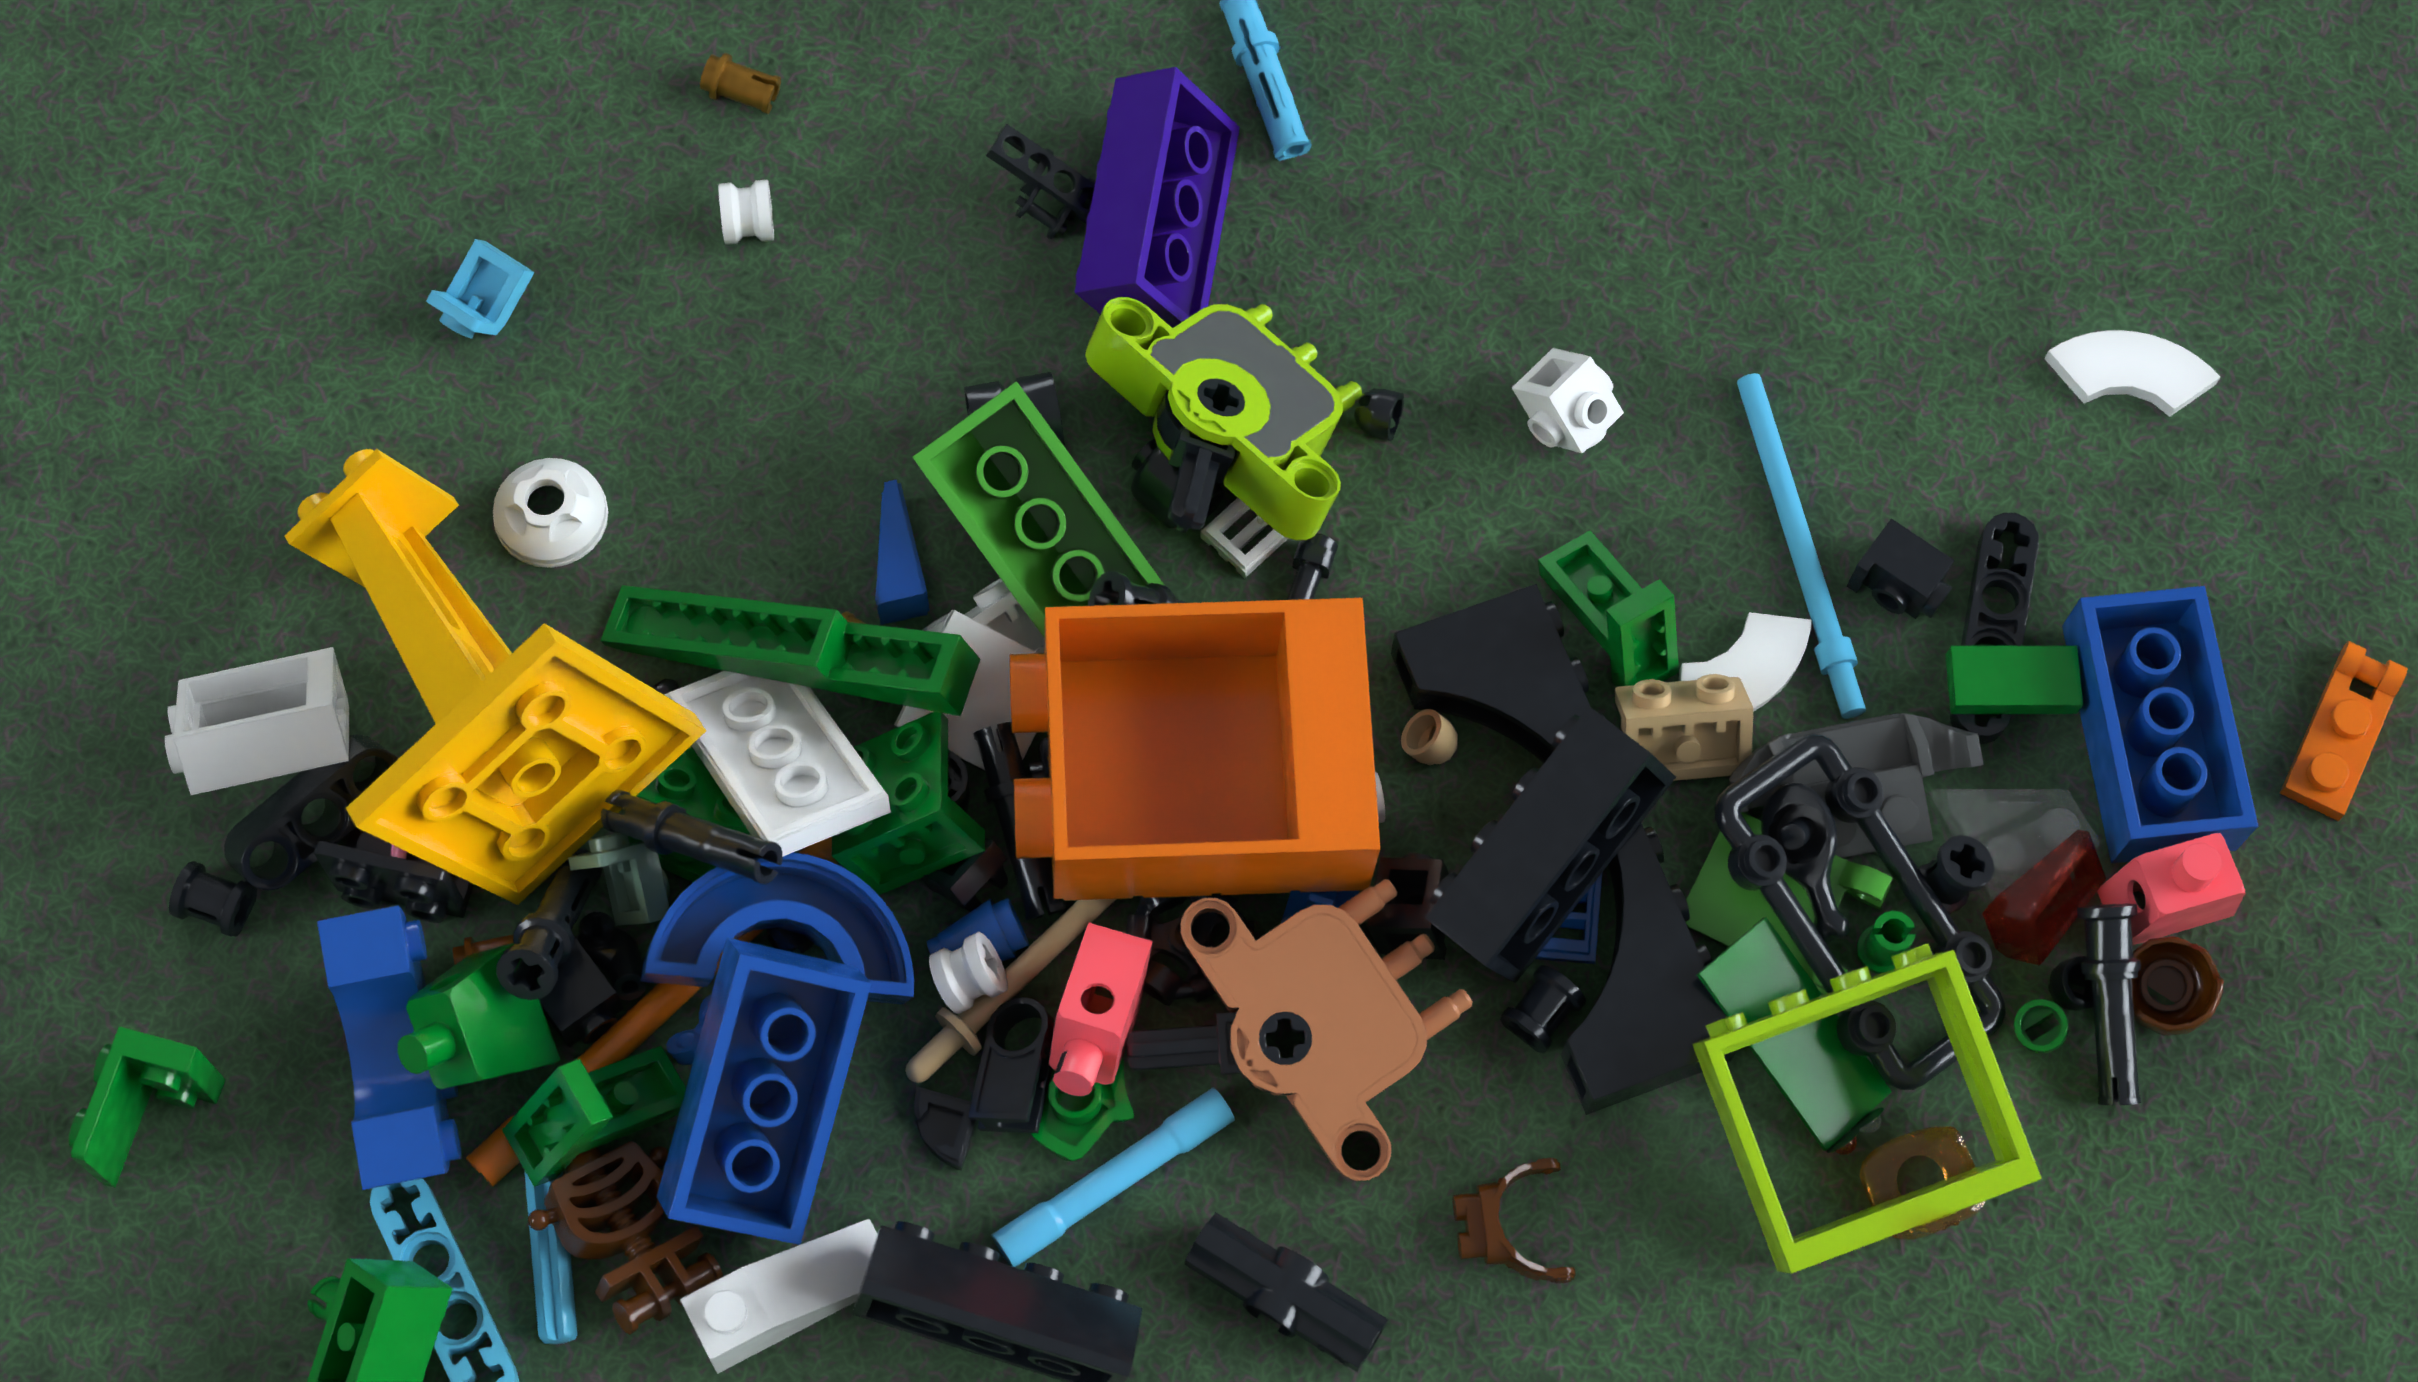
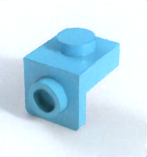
M475 239L447 291L432 290L426 302L443 312L439 319L443 325L462 336L473 338L475 333L497 335L507 323L535 272L488 242Z

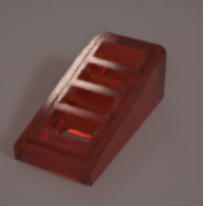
M2078 829L2001 892L1982 913L1996 950L2007 958L2040 966L2076 920L2077 907L2086 906L2106 880L2088 831ZM2072 872H2074L2075 878L2073 880L2070 876Z

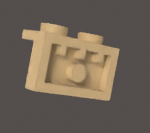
M1709 674L1690 681L1663 682L1649 679L1639 681L1635 685L1615 688V702L1621 716V731L1652 753L1676 776L1674 781L1731 776L1736 768L1747 757L1752 755L1754 708L1739 677Z

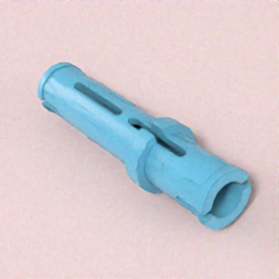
M1220 0L1221 11L1223 10L1235 42L1231 50L1236 64L1243 66L1257 107L1272 143L1275 158L1278 161L1306 154L1312 145L1305 133L1293 100V95L1288 87L1277 57V53L1280 50L1275 33L1267 30L1257 0Z

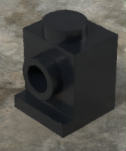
M1890 519L1857 564L1846 587L1857 593L1864 584L1872 590L1873 598L1884 609L1895 614L1906 612L1915 619L1921 612L1932 618L1953 588L1944 582V579L1955 560L1895 520Z
M1418 853L1407 854L1403 858L1380 857L1375 885L1387 879L1390 880L1397 891V896L1386 903L1384 909L1368 919L1367 927L1380 954L1387 955L1406 941H1412L1421 934H1426L1434 944L1435 949L1433 953L1424 959L1445 960L1447 950L1444 943L1445 934L1424 918L1433 907L1430 903L1432 893L1438 884L1449 875L1444 860Z

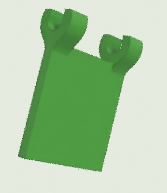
M1741 812L1755 835H1762L1761 820ZM1720 831L1686 899L1690 913V920L1686 921L1687 927L1728 948L1762 918L1767 917L1821 994H1828L1761 891L1744 889L1732 879L1728 869V857L1732 847ZM1835 855L1830 879L1837 908L1844 895L1848 893L1857 900L1881 910L1892 887L1890 883L1893 877L1872 867L1850 862ZM1784 873V880L1814 924L1815 916L1806 891L1798 882Z

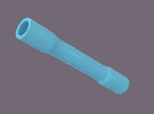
M1214 1087L1167 1117L1160 1127L1052 1199L1038 1203L993 1233L991 1237L1009 1265L1017 1267L1060 1238L1067 1228L1178 1154L1189 1152L1235 1121L1230 1107L1221 1094Z

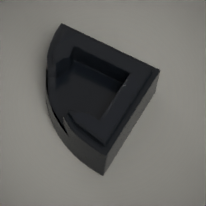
M917 1086L914 1112L920 1129L919 1133H921V1138H923L922 1140L928 1144L939 1160L952 1168L962 1171L977 1124V1120H970L968 1118L971 1101Z

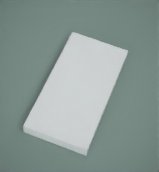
M722 671L664 694L695 713L706 729V732L691 746L750 834L765 841L778 843L781 846L783 856L891 812L887 793L810 687Z

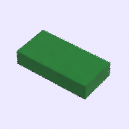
M1950 646L1945 654L1950 714H2077L2083 706L2077 646Z

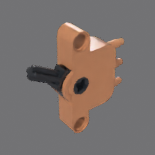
M1384 879L1374 887H1367L1338 908L1332 905H1313L1303 909L1258 940L1254 939L1237 912L1227 902L1218 898H1203L1193 902L1185 910L1181 920V936L1186 949L1229 1013L1217 1014V1025L1132 1031L1128 1033L1127 1037L1128 1063L1130 1068L1135 1071L1220 1065L1221 1075L1242 1074L1255 1088L1272 1095H1286L1334 1168L1343 1177L1353 1181H1367L1379 1176L1387 1168L1391 1158V1143L1387 1133L1366 1102L1411 1072L1421 1061L1427 1047V1040L1458 1020L1463 1012L1472 1007L1473 1002L1464 989H1459L1449 997H1442L1418 1013L1396 980L1420 965L1425 957L1434 952L1435 946L1426 934H1421L1412 941H1406L1383 958H1380L1359 925L1384 909L1385 904L1397 896V891L1390 880ZM1206 912H1215L1222 915L1230 926L1228 938L1219 946L1204 947L1199 945L1191 934L1194 921ZM1290 1022L1292 1032L1296 1034L1303 1033L1304 1044L1294 1046L1293 1057L1280 1058L1278 1047L1267 1046L1266 1036L1276 1034L1278 1023ZM1354 1132L1370 1134L1379 1146L1377 1162L1365 1171H1357L1350 1168L1344 1162L1341 1155V1146L1344 1139Z

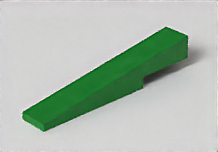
M625 585L621 586L600 640L605 646L626 652L960 717L981 660L962 636L958 634L848 622L836 609Z

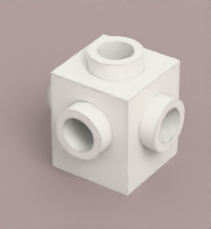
M1552 348L1512 387L1530 418L1527 422L1530 431L1542 444L1551 448L1556 446L1583 453L1586 449L1599 443L1605 436L1606 430L1623 414L1621 407L1611 392L1613 390L1611 379L1594 363L1591 356Z

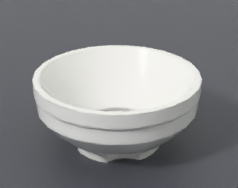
M545 458L520 466L508 475L499 487L494 499V527L501 544L515 558L536 567L553 568L568 565L581 559L593 550L602 538L607 526L608 506L606 496L600 484L588 470L577 463L565 459ZM542 486H554L564 493L562 506L554 513L548 515L536 514L527 506L529 496L533 491Z

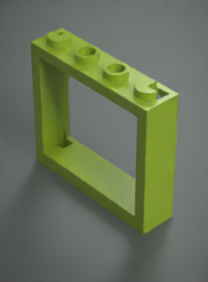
M1928 943L1909 949L1891 957L1895 966L1893 970L1871 977L1867 966L1847 972L1829 980L1833 992L1809 1000L1806 989L1767 1002L1772 1013L1771 1015L1747 1023L1743 1012L1707 1024L1706 1028L1710 1037L1692 1044L1778 1272L1795 1273L2042 1179L1954 950L1932 954ZM1927 980L1994 1154L1995 1161L1792 1237L1724 1055Z

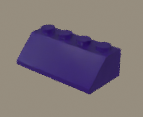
M1177 67L1115 78L1111 104L1107 111V125L1101 156L1097 163V177L1091 208L1086 221L1087 229L1080 265L1076 272L1074 291L1076 295L1099 314L1102 313L1104 306L1111 299L1129 297L1138 300L1148 306L1172 328L1209 305L1240 127Z

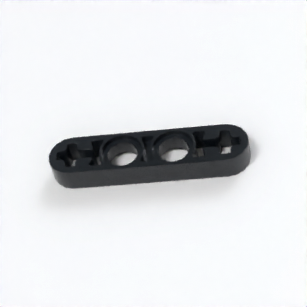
M2017 513L1996 515L1986 524L1977 545L1961 646H1976L1982 643H1990L1995 646H2023L2039 548V534L2034 524ZM2004 531L2014 533V543L2021 545V547L2016 549L2010 559L2009 569H1997L2002 560L2003 543L1996 541V539H2000ZM1990 587L2006 589L2015 601V609L2007 614H1998L1991 611L1983 601L1982 592ZM1950 714V723L1952 727L1978 733L1980 744H1987L1995 741L2004 732L2012 714H1990L1996 716V718H1990L1985 727L1975 724L1974 714Z

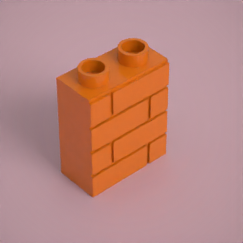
M1363 598L1045 607L1044 653L1009 654L1012 733L1047 732L1049 778L1014 779L1016 859L1052 857L1054 899L1068 901L1133 898V896H1142L1143 898L1212 896L1213 893L1241 895L1290 893V891L1364 890L1370 886L1380 853V835Z

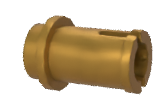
M724 53L721 57L710 55L700 81V89L708 91L709 98L717 101L719 96H723L760 109L766 114L770 113L772 109L770 102H775L781 85V77L771 76L732 62V56Z

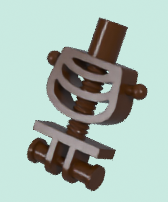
M629 1141L604 1155L598 1147L578 1154L564 1169L566 1175L551 1183L544 1199L547 1210L536 1209L528 1217L529 1226L536 1231L544 1230L548 1225L553 1224L565 1250L577 1258L587 1260L604 1259L625 1251V1256H629V1262L603 1275L595 1293L603 1303L631 1287L637 1295L626 1301L619 1299L612 1306L619 1326L627 1334L637 1331L639 1324L652 1317L657 1321L669 1317L672 1312L670 1300L675 1299L678 1304L683 1306L680 1299L723 1277L718 1262L710 1253H703L698 1257L697 1262L686 1268L680 1262V1260L697 1249L703 1238L697 1226L655 1247V1243L651 1242L649 1235L657 1227L665 1213L657 1198V1193L663 1175L659 1167L665 1166L669 1151L665 1147L657 1146L650 1151L648 1156L633 1141ZM629 1178L632 1179L635 1186L621 1196V1191L618 1190ZM648 1195L652 1210L644 1218L637 1220L636 1214H632V1212L639 1205L643 1196ZM606 1227L610 1228V1233L596 1232ZM658 1273L665 1284L664 1287L661 1286L654 1274Z

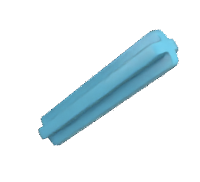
M524 1170L529 1217L530 1213L536 1209L547 1210L544 1199L554 1180L534 1187ZM563 1171L556 1179L564 1176ZM553 1224L548 1225L541 1231H536L529 1226L538 1336L544 1344H562L576 1339L578 1332L571 1254L561 1244Z

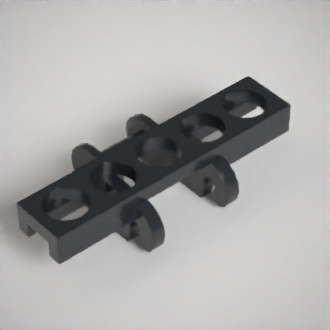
M1006 124L998 133L996 141L985 156L1024 181L1020 191L1025 193L1026 196L1024 198L1019 195L1015 203L1019 205L1015 216L1021 218L1027 213L1049 228L1047 238L1050 240L1057 232L1062 235L1066 232L1068 227L1063 225L1066 219L1071 221L1074 217H1077L1086 224L1090 210L1085 209L1083 205L1087 198L1092 200L1096 181L1091 177H1084L1053 156V151L1048 148L1043 149ZM1005 141L1022 153L1021 158L1013 159L1005 154L1003 142ZM1029 158L1037 163L1032 170L1028 166ZM1047 165H1048L1047 174L1044 175V176H1042L1044 170L1046 169V167H1047ZM1064 173L1071 178L1073 182L1071 192L1063 193L1055 187L1053 181L1055 174ZM1041 189L1065 204L1059 210L1056 217L1033 202Z

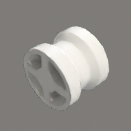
M756 180L751 187L737 188L732 183L719 184V204L725 245L738 244L743 237L756 236L761 241H773L774 228L768 180Z
M981 932L965 938L962 947L954 951L943 948L929 956V966L935 986L946 1005L954 1013L959 1014L970 1009L974 1004V1000L984 994L994 998L1007 991L1008 982L1002 961L990 940Z

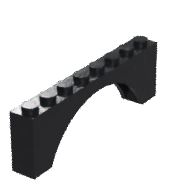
M1537 584L1415 625L1394 634L1391 656L1414 709H1432L1436 712L1466 718L1489 727L1512 739L1543 763L1546 762L1555 750L1552 743L1561 726L1574 715L1581 717L1588 706H1590L1585 695L1589 691L1585 670L1577 657H1568L1560 639L1564 636V627L1559 611L1552 601L1544 602ZM1642 822L1608 864L1614 888L1616 934L1611 968L1605 987L1587 1018L1568 1038L1561 1053L1563 1062L1586 1115L1701 1073L1702 1069L1692 1044L1710 1037L1706 1028L1707 1024L1727 1017L1697 976L1713 960L1703 943H1694L1686 921L1690 920V913L1684 894L1677 884L1669 886L1660 865L1664 862V853L1655 830L1651 826L1644 828ZM1737 1050L1724 1055L1727 1063L1731 1062Z

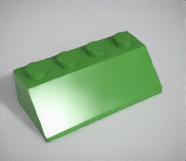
M1017 381L912 457L1044 638L1045 607L1088 606L1090 592L1094 583L1102 574L1108 571L1123 573L1130 579L1131 583L1146 586L1150 583L1164 585Z

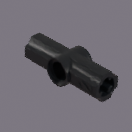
M1216 1212L1203 1227L1185 1259L1187 1267L1242 1300L1243 1307L1255 1318H1258L1260 1313L1281 1325L1278 1332L1291 1338L1298 1335L1323 1353H1327L1345 1367H1349L1356 1372L1365 1362L1388 1322V1319L1329 1283L1328 1275L1306 1257L1281 1246L1276 1250L1246 1229L1237 1226L1229 1221L1228 1218H1224Z

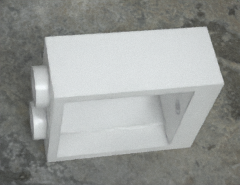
M333 647L181 679L178 681L176 705L168 706V719L172 734L165 736L167 758L173 774L184 772L190 795L349 761V704Z

